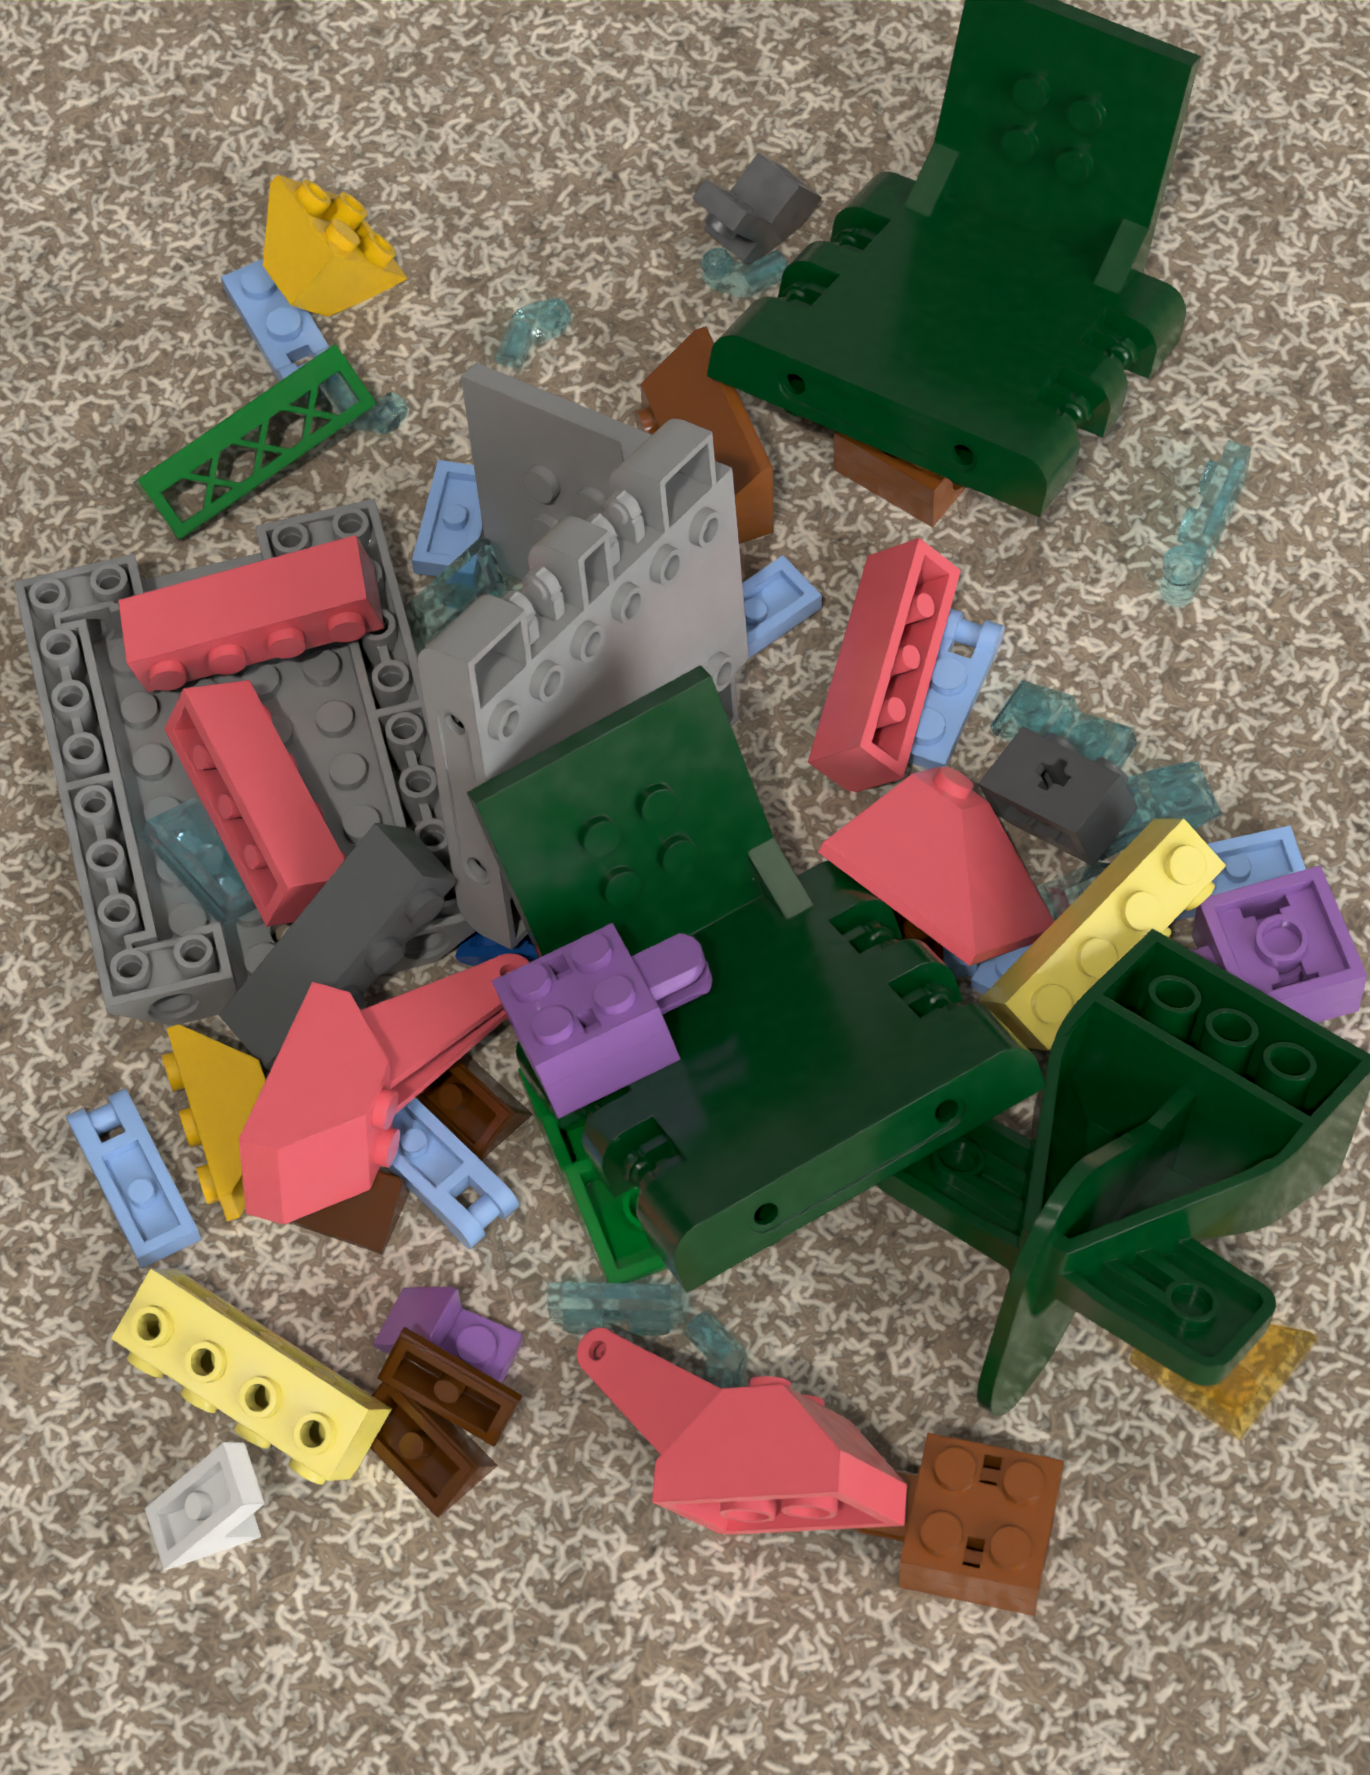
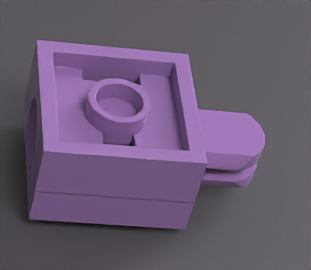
M1321 865L1209 896L1202 904L1196 907L1192 938L1196 948L1190 949L1194 953L1315 1023L1359 1011L1367 974Z
M611 923L491 982L513 1031L559 1119L681 1060L663 1014L708 993L713 979L701 945L693 937L683 933L677 934L631 956L615 926Z

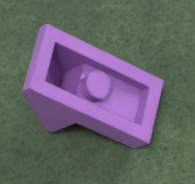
M414 1287L402 1289L373 1346L390 1354L400 1332L405 1326L502 1383L523 1343V1336L517 1331L463 1309L458 1289L453 1287Z

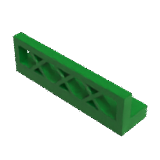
M335 343L142 475L133 484L147 502L151 501L176 539L180 540L377 403ZM338 372L358 402L339 415L314 410L319 384ZM309 392L306 408L290 405ZM280 411L305 416L301 440L290 449L265 444L269 418ZM313 418L329 421L310 434ZM260 425L257 442L240 439ZM230 445L255 450L251 476L240 483L215 478L219 454ZM263 452L280 455L261 468ZM210 460L208 476L191 473ZM181 479L206 484L202 509L184 522H181L162 492ZM214 486L230 488L229 491L211 502Z

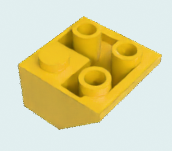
M277 174L270 182L262 266L291 306L329 317L360 304L407 279V276L394 260L396 256L395 249L384 237L373 231L365 220L368 215L366 209L356 198L346 192H341L337 195L325 191L316 183L307 179L299 182Z

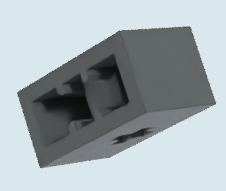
M1022 726L978 783L996 815L1093 867L1138 809L1126 785L1128 781L1126 774L1113 762L1102 757H1097L1095 761H1092L1078 754L1077 750L1061 736L1048 733L1044 737Z

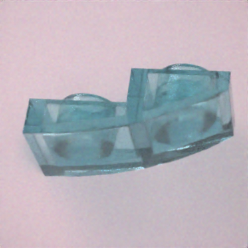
M1021 680L990 725L993 734L1009 743L1022 726L1044 737L1048 733L1057 734L1067 740L1077 750L1078 754L1092 761H1095L1097 757L1105 758L1113 762L1120 769L1138 744L1132 727L1080 712L1073 695Z
M1199 762L1174 764L1128 777L1126 785L1138 809L1100 859L1103 861L1124 850L1153 819L1184 818L1195 829L1222 815V810Z

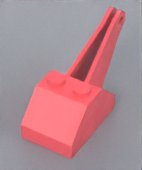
M517 954L499 955L479 965L362 1010L359 1009L350 992L312 982L239 1137L246 1214L285 1225L369 1191L380 1166L389 1168L396 1156L400 1141V1130L393 1128L392 1121L395 1114L508 1018L491 981L528 964L529 961Z
M606 1328L592 1329L581 1339L577 1348V1360L580 1367L661 1455L655 1461L652 1503L718 1534L736 1535L904 1526L907 1484L855 1425L847 1418L826 1408L825 1401L822 1398L802 1395L791 1389L790 1381L771 1376L753 1377L749 1380V1387L721 1389L631 1343Z

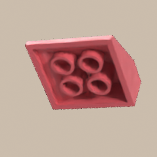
M936 767L912 773L825 840L818 853L967 965L971 966L1033 944L1054 923V920L990 803L972 790L974 785L967 776L950 767Z

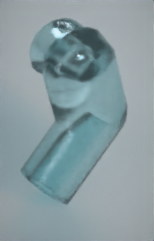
M713 248L703 255L700 265L704 271L703 280L712 290L741 298H748L781 281L782 274L788 263L778 249L747 265L732 260V256L724 248Z
M549 298L546 301L532 303L517 309L510 318L496 352V362L499 365L520 370L531 346L555 338L564 332L571 320V310L568 304L559 298Z
M338 372L319 384V388L338 414H341L358 402ZM388 392L382 397L372 396L377 404L347 424L353 430L386 434L396 430L400 426V422L406 418L408 412L407 404L400 395L393 392Z
M703 1311L693 1318L684 1330V1335L706 1357L703 1379L721 1389L745 1387L749 1360L748 1353L708 1311Z

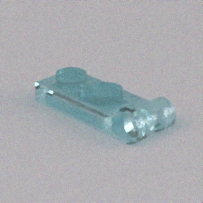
M1228 440L1220 461L1217 462L1211 459L1208 461L1198 489V494L1204 496L1199 509L1189 506L1180 525L1177 541L1183 543V545L1174 546L1164 556L1160 595L1167 604L1176 607L1186 606L1196 597L1246 482L1252 447Z

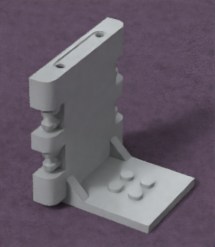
M476 362L461 375L487 560L490 567L522 580V594L519 590H512L501 599L492 595L480 596L419 653L417 662L452 874L457 880L454 884L457 904L462 916L473 929L484 937L512 950L528 932L466 792L699 665L712 676L732 727L739 720L735 673L749 660L733 472L731 467L715 461L712 432L681 419H670L651 435Z

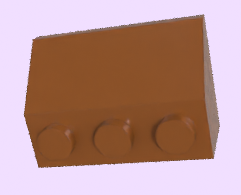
M705 326L694 330L640 384L642 409L634 411L637 428L651 435L670 419H681L712 432L715 461L732 468L739 544L774 533L773 467L737 390L707 377L709 359L714 342Z

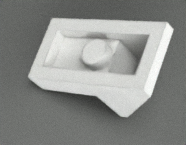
M223 1442L144 1508L163 1570L183 1565L261 1537L254 1513L265 1504L245 1443Z

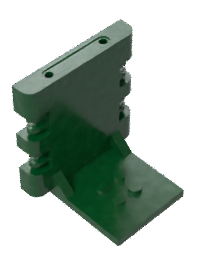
M965 0L934 143L917 180L915 181L895 172L876 174L837 214L833 223L830 242L815 241L810 243L786 267L782 274L778 298L767 296L755 300L713 344L707 377L783 408L793 416L804 417L948 478L958 486L974 489L1025 512L1041 517L1073 476L1080 449L1077 428L1103 438L1121 415L1127 392V378L1123 370H1128L1150 379L1179 342L1186 318L1185 301L1176 288L1169 283L1144 274V269L1201 56L1059 0Z
M701 665L466 792L539 958L611 923L615 926L631 956L682 933L693 937L701 945L713 979L710 991L663 1014L681 1060L558 1119L519 1041L516 1046L517 1061L528 1085L561 1129L581 1118L586 1119V1125L582 1134L583 1147L594 1172L613 1197L616 1198L633 1187H639L640 1193L636 1207L638 1220L649 1244L686 1293L761 1250L778 1243L787 1235L946 1144L956 1141L965 1133L1046 1088L1035 1056L986 1006L977 1003L959 1004L963 1001L951 969L924 942L918 939H903L899 941L903 937L893 910L889 905L829 860L821 862L796 876L773 837L712 676Z

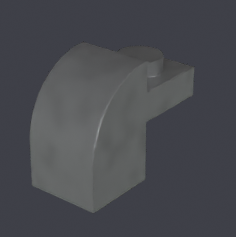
M760 153L756 154L731 191L705 179L692 197L709 212L704 218L707 224L703 229L745 263L758 262L800 229L822 199L819 194L782 164Z

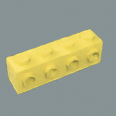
M1184 818L1153 819L978 1001L986 1006L1026 1048L1049 1051L1064 1018L1082 995L1152 928L1169 938L1171 930L1168 926L1183 910H1193L1211 895L1215 889V884L1212 880L1226 865Z
M151 1268L111 1337L112 1340L130 1351L127 1360L133 1366L157 1378H162L166 1374L184 1386L180 1395L186 1401L209 1413H216L217 1409L237 1421L234 1431L238 1435L261 1448L269 1449L272 1444L292 1457L288 1466L295 1473L319 1485H323L326 1480H348L353 1476L392 1408L177 1269Z

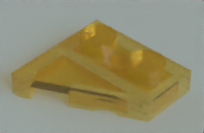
M1270 1324L1267 1332L1229 1375L1220 1383L1210 1386L1196 1385L1185 1380L1137 1349L1131 1354L1129 1363L1241 1442L1313 1349L1317 1336L1309 1331Z

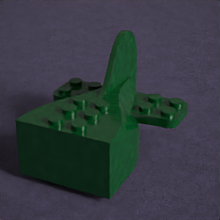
M1152 928L1082 995L1064 1018L1056 1033L1043 1074L1046 1088L1038 1092L1035 1101L1031 1139L994 1119H990L965 1133L956 1141L946 1144L876 1184L880 1190L1008 1269L1010 1279L1005 1290L977 1388L978 1405L996 1417L1008 1413L1019 1403L1051 1359L1075 1312L1196 1385L1210 1386L1224 1380L1267 1332L1277 1307L1276 1298L1272 1291L1262 1282L1238 1269L1200 1242L1256 1231L1267 1227L1324 1188L1340 1173L1370 1091L1369 1053Z

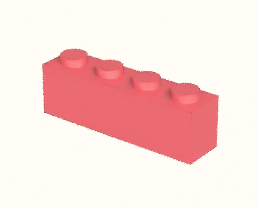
M357 535L118 600L126 663L147 693L155 690H175L192 680L214 674H234L244 669L247 665L273 658L286 659L296 657L306 649L332 642L355 641L365 633L384 629L374 564Z
M920 538L867 556L808 763L848 791L859 792L903 779L961 572L959 568Z
M250 680L183 688L164 730L266 927L295 922L347 856L344 852L340 851L325 823L320 805L313 800L298 772L295 758L285 748L273 725L268 708L261 703Z

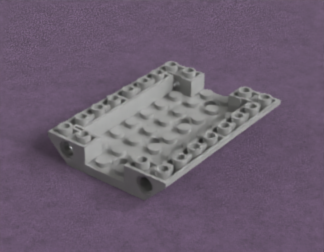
M375 498L257 525L255 528L261 553L149 579H141L135 554L14 581L107 1014L171 1026L219 1015L276 945L272 939L273 935L280 926L284 925L266 927L164 730L183 688L250 680L261 703L268 708L273 725L285 748L295 758L298 772L313 800L320 805L325 823L340 851L344 852L347 857L374 823L406 827L414 832L452 874L418 669V658ZM357 535L374 564L384 629L365 633L355 641L332 642L306 649L296 657L286 659L273 658L247 665L237 673L228 675L214 674L186 682L182 687L170 691L155 690L147 693L126 663L118 602L120 599ZM454 885L444 896V905L440 912L431 921L420 926L403 946L404 954L399 962L379 976L435 963L476 931L468 924L459 910Z

